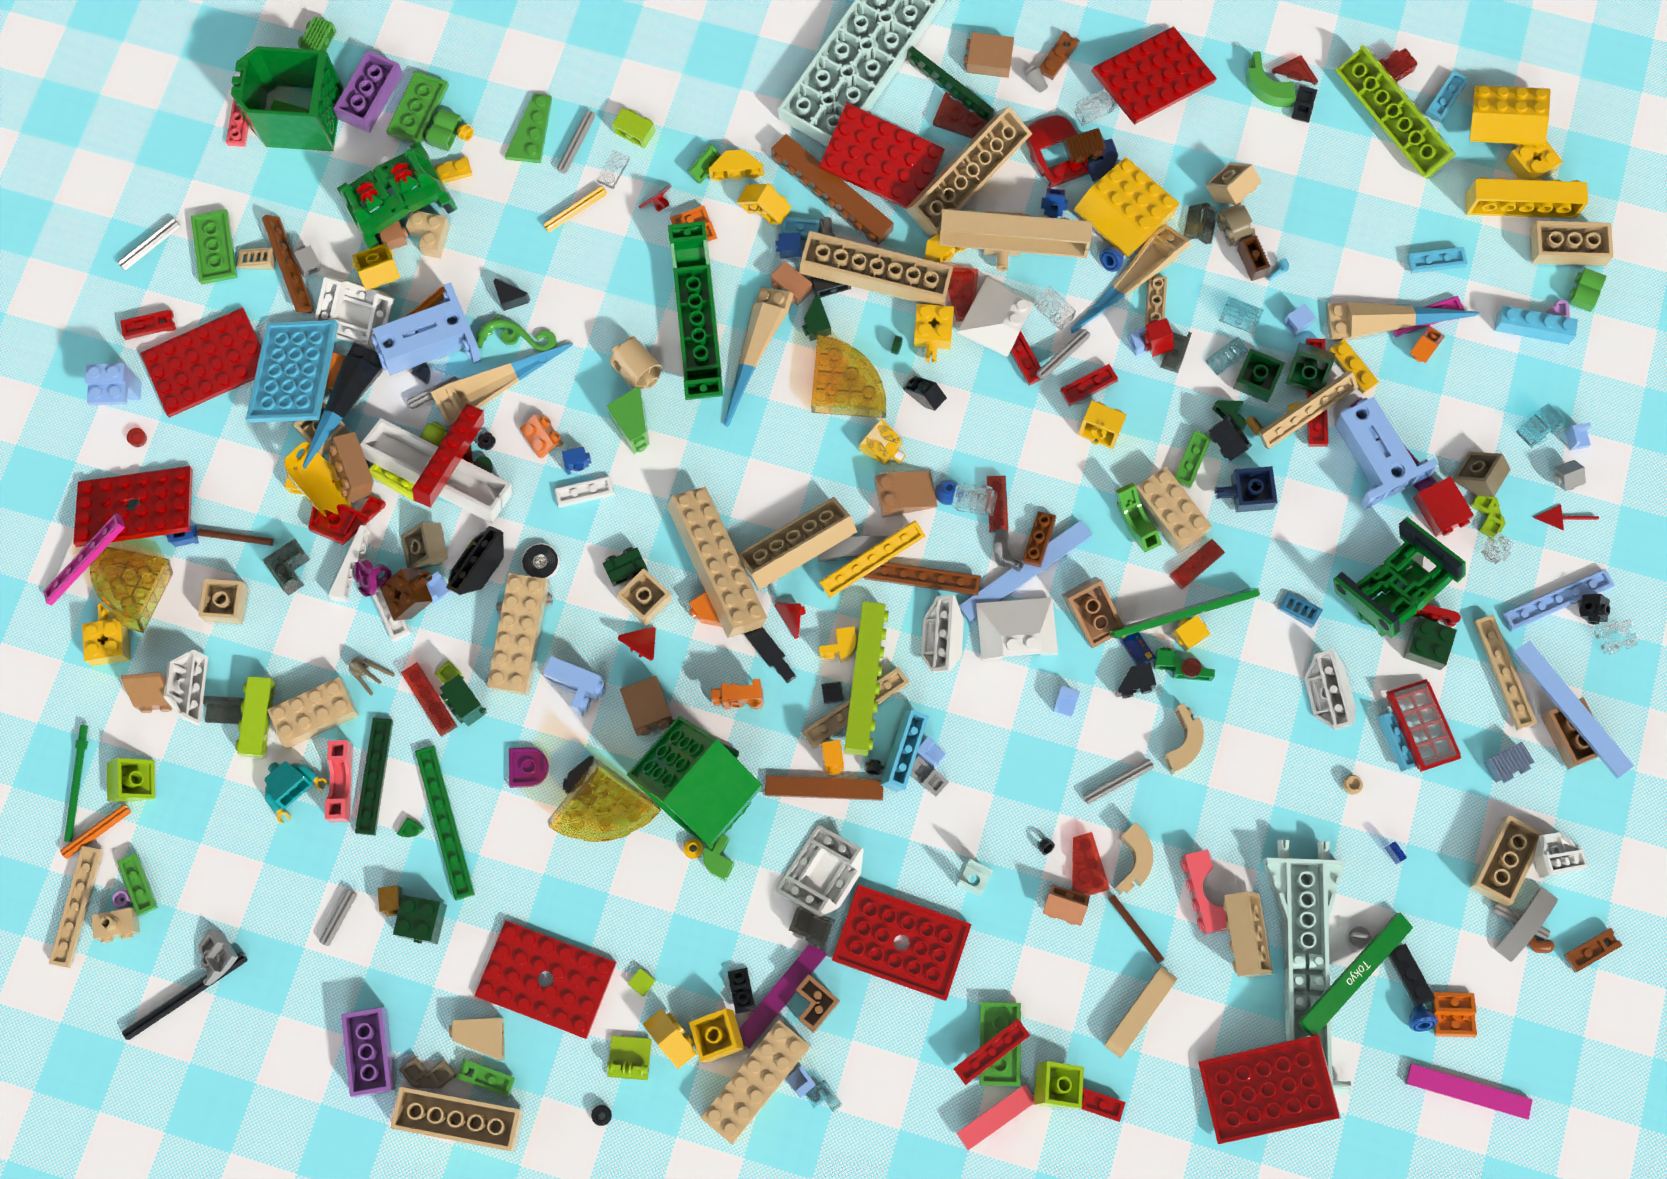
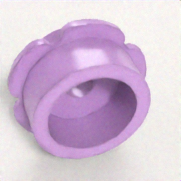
M127 890L117 891L112 897L113 905L116 908L125 909L132 902Z

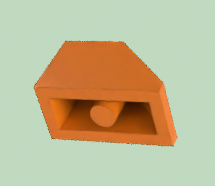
M1429 326L1410 354L1413 355L1412 357L1416 361L1426 363L1445 335Z
M706 592L689 602L691 609L688 611L694 620L698 618L700 623L722 627Z

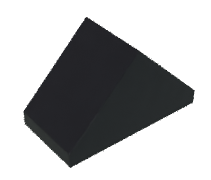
M496 278L493 282L504 311L530 302L527 292Z

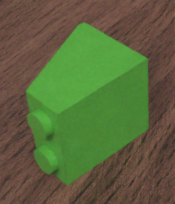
M636 387L606 405L611 421L633 454L644 451L650 445L644 401L640 388Z

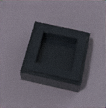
M840 681L821 684L824 704L843 702Z

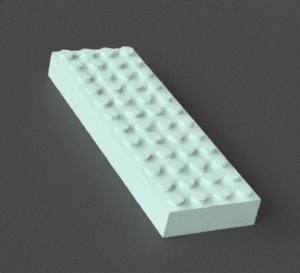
M855 0L779 107V120L821 144L828 146L845 104L849 103L869 113L907 58L909 48L916 45L946 0Z

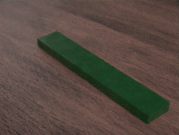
M373 718L355 834L376 836L393 727L392 719Z

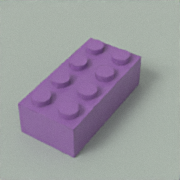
M367 50L333 108L338 120L370 133L403 76L399 63Z
M380 1007L341 1014L350 1097L357 1098L396 1091L387 1009Z

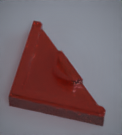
M1302 55L1272 69L1273 74H1281L1297 81L1303 80L1313 85L1318 83L1317 78Z

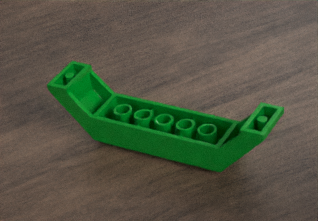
M705 221L668 225L684 372L685 400L723 396L722 369Z

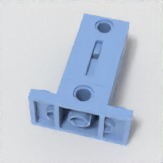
M451 282L444 284L445 292L442 294L445 303L372 328L374 336H371L374 348L377 355H379L383 370H388L390 376L465 349L467 357L472 358L473 363L481 361L478 345Z
M1367 397L1357 402L1356 406L1352 408L1348 406L1340 411L1335 427L1372 486L1363 496L1361 506L1364 510L1430 477L1438 466L1435 459L1430 461L1425 459L1416 466L1375 397L1370 399Z

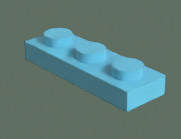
M1453 70L1425 114L1441 123L1469 78Z
M1464 247L1409 253L1408 255L1411 273L1466 267L1468 264Z
M1391 712L1379 716L1378 720L1400 771L1403 772L1416 768L1417 766L1394 713Z

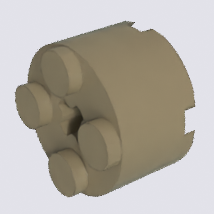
M1241 203L1217 214L1219 219L1217 225L1221 232L1225 231L1227 235L1225 240L1229 247L1239 244L1243 239L1255 236V229L1250 228L1252 219L1245 206H1241Z

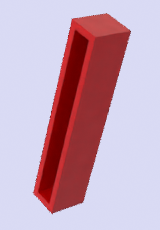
M466 403L413 486V501L430 508L432 507L483 426L484 410Z

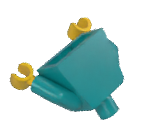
M285 761L279 765L277 762H274L268 767L270 774L264 780L267 785L265 787V801L273 812L278 814V822L284 823L281 816L285 814L288 819H291V815L289 812H283L281 808L285 810L313 786L312 781L315 782L316 788L319 791L323 790L318 787V784L325 782L328 785V782L323 778L319 779L317 777L318 774L305 764L292 763L290 765Z

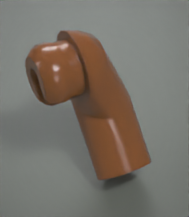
M1534 936L1528 943L1535 953L1548 954L1553 951L1555 946L1554 942L1550 939L1538 941Z

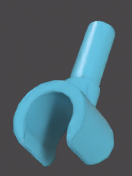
M1286 258L1277 263L1279 268L1267 277L1269 281L1281 272L1288 271L1289 263Z

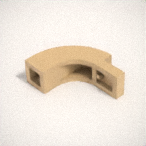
M1184 703L1178 705L1174 710L1184 729V743L1181 747L1165 754L1163 757L1171 775L1184 770L1193 762L1202 748L1204 739L1201 719L1192 720V711Z
M1136 822L1119 838L1130 849L1134 859L1132 871L1115 888L1119 894L1123 891L1127 894L1135 886L1132 883L1133 881L1140 887L1149 876L1153 865L1151 842L1147 834Z

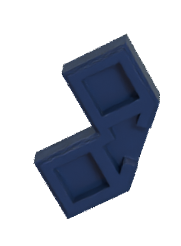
M1113 139L1104 140L1106 149L1103 155L1099 157L1100 160L1087 164L1093 182L1100 180L1115 166L1118 152Z

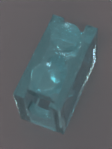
M1229 296L1219 321L1254 334L1264 309Z

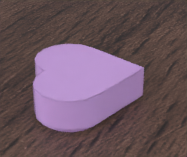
M1560 299L1546 313L1570 318L1569 303L1566 300Z

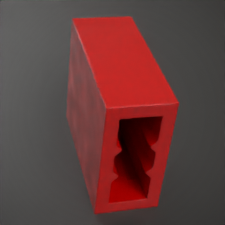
M1451 476L1417 492L1413 497L1436 537L1441 534L1447 536L1458 526L1460 528L1470 524L1469 520L1474 516Z

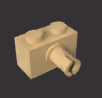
M134 908L91 915L93 939L99 940L101 943L113 942V938L118 937L130 939L133 938L134 934L140 933L139 919Z

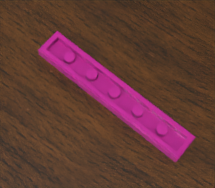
M114 514L43 591L47 604L52 606L125 528L121 515Z
M1410 1064L1406 1085L1529 1120L1533 1101L1530 1098L1414 1064Z

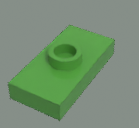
M708 144L687 169V172L697 183L701 184L708 176L709 168L721 156L712 144Z

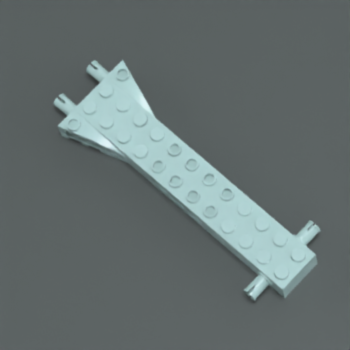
M1277 840L1278 858H1265L1262 861L1273 894L1283 915L1286 1042L1310 1036L1298 1021L1330 987L1328 920L1347 860L1330 859L1329 841H1317L1318 859L1290 858L1289 851L1290 840ZM1330 1020L1317 1035H1320L1334 1093L1351 1094L1352 1088H1343L1352 1086L1351 1081H1333Z

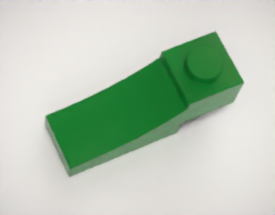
M1160 648L1154 654V669L1173 671V678L1212 681L1215 677V669L1193 665L1177 656V651H1171V648Z

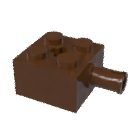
M419 567L401 568L380 586L393 621L412 619L433 602L426 585L432 580L429 571L423 570L421 572Z

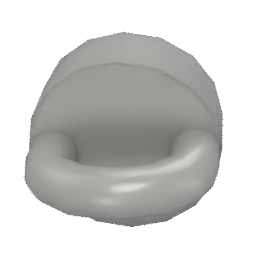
M1362 926L1353 928L1349 933V940L1356 947L1367 945L1371 939L1369 931Z

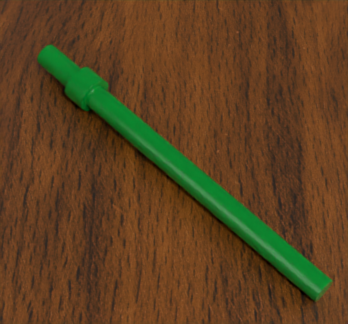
M80 725L78 740L75 743L77 751L64 842H72L84 753L88 746V741H86L87 725Z

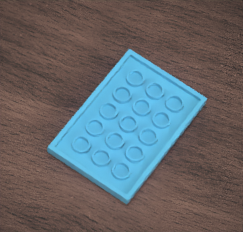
M336 320L267 323L246 420L249 423L319 420L338 329V322Z

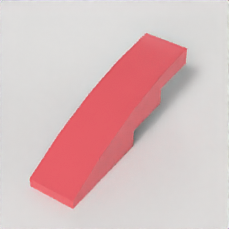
M1024 1084L956 1134L966 1149L970 1150L1033 1105L1034 1096Z

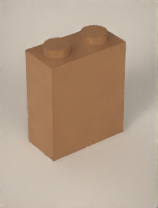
M972 32L971 39H967L966 50H969V55L965 54L964 65L967 66L966 73L1009 78L1014 37Z
M657 676L620 689L637 736L648 735L653 730L667 728L673 723Z

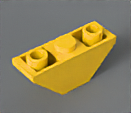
M744 149L728 150L709 168L710 180L715 181L731 178L738 180L744 177L759 178L764 176L763 164Z
M939 232L927 240L924 259L937 263L948 262L954 257V254L958 251L962 252L966 248L939 246Z

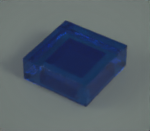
M1395 841L1385 847V850L1395 864L1406 859V855Z

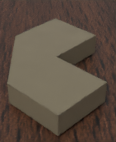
M415 1056L399 1069L411 1086L441 1089L456 1077V1073L445 1059L427 1071Z

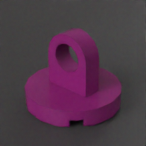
M366 558L359 559L354 566L356 583L359 582L361 586L358 587V590L365 597L375 595L377 586L383 585L392 576L391 570L383 564L373 566ZM381 571H385L384 576L382 578H378V574Z

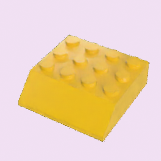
M1125 157L1087 191L1074 208V211L1083 219L1091 221L1092 227L1118 248L1126 257H1129L1155 231L1175 215L1180 203Z

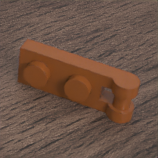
M1064 31L1039 66L1042 75L1053 81L1077 48L1080 40L1076 37H1070L1069 33ZM1066 42L1070 44V46L1066 47L1064 46V43Z
M1612 928L1603 931L1564 954L1574 973L1623 946L1620 940H1617L1613 935L1615 932ZM1604 939L1608 940L1609 946L1605 944Z

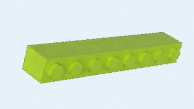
M862 602L844 754L868 756V751L873 750L874 739L870 738L871 731L875 732L876 720H872L873 713H877L878 708L875 694L879 695L880 683H877V676L882 674V665H879V659L884 657L885 647L881 646V642L886 640L887 629H884L883 626L884 622H888L889 611H885L886 604Z

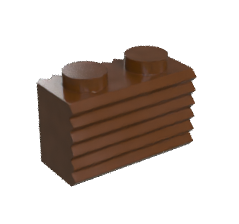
M1099 128L1065 138L1063 142L1069 163L1075 162V164H1080L1086 161L1085 158L1091 156L1093 159L1103 155L1106 149Z
M1256 235L1241 240L1237 247V251L1251 281L1266 277L1271 266Z

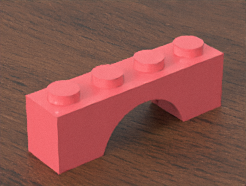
M348 740L328 741L327 761L330 769V789L328 797L325 799V819L330 823L350 822L353 744Z
M1208 849L1185 854L1180 863L1182 871L1187 874L1186 886L1188 891L1192 892L1193 899L1191 904L1199 917L1197 919L1199 931L1206 935L1227 930L1226 921L1228 918L1224 908L1209 902L1203 892L1204 878L1213 869Z

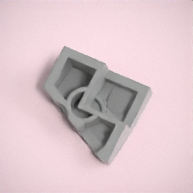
M209 929L199 944V952L202 956L201 967L206 968L207 978L203 980V983L208 986L214 983L238 958L221 931Z

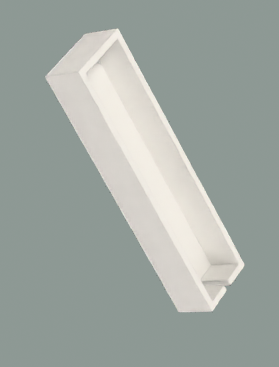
M380 418L360 444L366 460L413 484L417 482L438 449V446ZM461 459L440 492L439 497L492 523L500 513L501 508L505 506L512 496L511 483Z

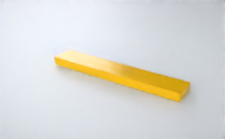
M914 520L826 576L819 583L827 596L831 598L926 536L917 521Z

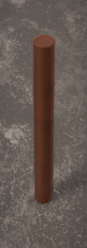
M200 528L197 530V536L270 546L274 543L273 538Z
M1115 894L1111 896L1108 900L1158 964L1165 958Z

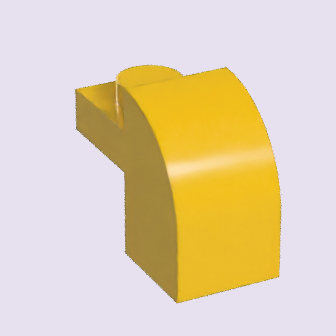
M855 626L837 628V644L818 646L820 658L832 660L836 658L835 656H839L840 663L849 660L856 651Z

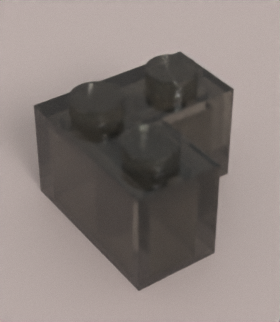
M294 538L264 558L263 562L282 590L289 596L304 586L295 570L311 559L301 544Z
M798 906L789 931L793 932L792 935L797 938L803 939L806 937L805 940L809 942L808 945L820 949V947H825L828 943L836 920L825 915L819 917L802 906Z

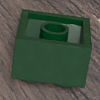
M1299 342L1285 384L1314 393L1318 392L1326 384L1334 363L1335 353Z

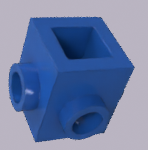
M1046 189V197H1042L1041 201L1044 215L1050 218L1062 217L1063 211H1067L1068 200H1065V190Z

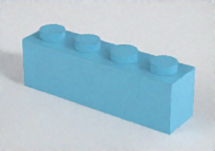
M1503 305L1496 315L1494 331L1569 345L1576 337L1578 319Z
M913 709L903 712L880 782L881 786L896 792L906 789L929 716Z

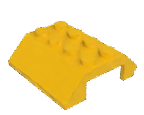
M1474 85L1469 141L1546 145L1551 89Z

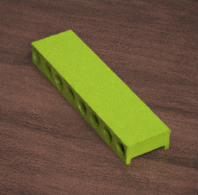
M1360 46V49L1339 68L1335 69L1336 73L1422 177L1430 178L1457 155L1367 46Z

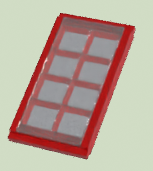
M1427 679L1386 692L1388 702L1420 772L1461 759V753Z

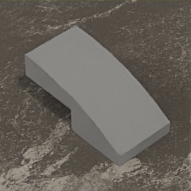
M920 756L915 758L910 776L936 797L949 781L936 769L930 767Z

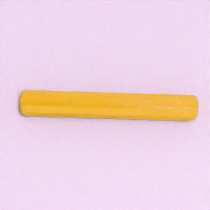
M603 186L597 187L544 222L545 229L551 232L607 194Z

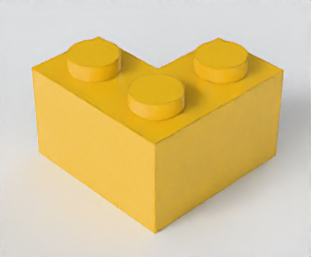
M768 183L747 185L737 200V203L748 214L759 213L770 225L782 224L791 209L787 199L779 195L775 188Z
M661 1008L643 1023L654 1041L677 1069L697 1054L693 1048L695 1043L689 1035L683 1036L685 1031L670 1012L666 1014Z

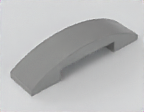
M856 536L846 538L819 554L818 562L858 557L889 536Z
M1540 887L1529 902V906L1511 930L1504 935L1494 950L1512 962L1540 929L1555 907L1558 899L1546 889Z

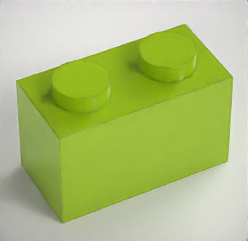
M622 108L612 123L614 134L645 149L655 134L654 123L649 118L640 117L631 109Z

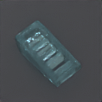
M1236 337L1209 357L1206 362L1214 373L1218 375L1244 358L1248 353V349L1239 337ZM1228 350L1233 354V358L1227 352ZM1222 354L1227 359V363L1221 357ZM1215 359H1217L1220 362V364L1222 365L1221 367L1217 365V363L1214 361Z

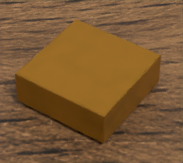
M1256 417L1247 418L1245 420L1247 425L1256 436H1260L1258 432L1264 427Z

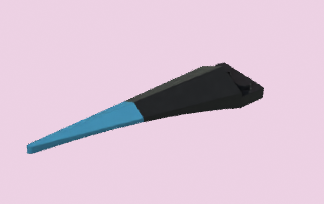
M355 342L353 343L347 356L344 358L305 457L303 469L308 466L351 408L381 375L383 367L376 351Z

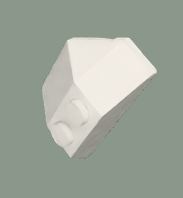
M954 595L937 596L923 618L921 657L932 672L951 671L962 657L964 618Z
M193 649L168 662L163 697L182 719L198 726L201 724L208 656Z
M1334 649L1315 654L1304 679L1314 717L1334 730L1354 725L1356 706L1344 665Z
M1561 832L1539 836L1534 856V867L1539 874V878L1588 868L1583 849L1579 845L1576 846L1572 840Z

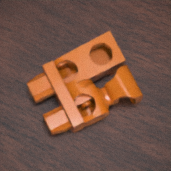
M752 679L753 685L743 686L721 683V688L711 689L712 702L714 706L724 705L725 710L731 709V706L741 708L745 703H748L751 708L758 710L764 704L761 680Z

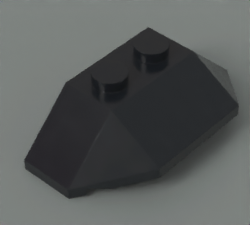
M488 526L486 531L481 532L470 542L450 571L446 586L448 590L462 595L481 590L504 558L503 532L501 530Z

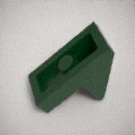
M1217 400L1212 409L1222 419L1231 414L1240 429L1244 431L1247 423L1242 415L1236 413L1242 407L1244 401Z

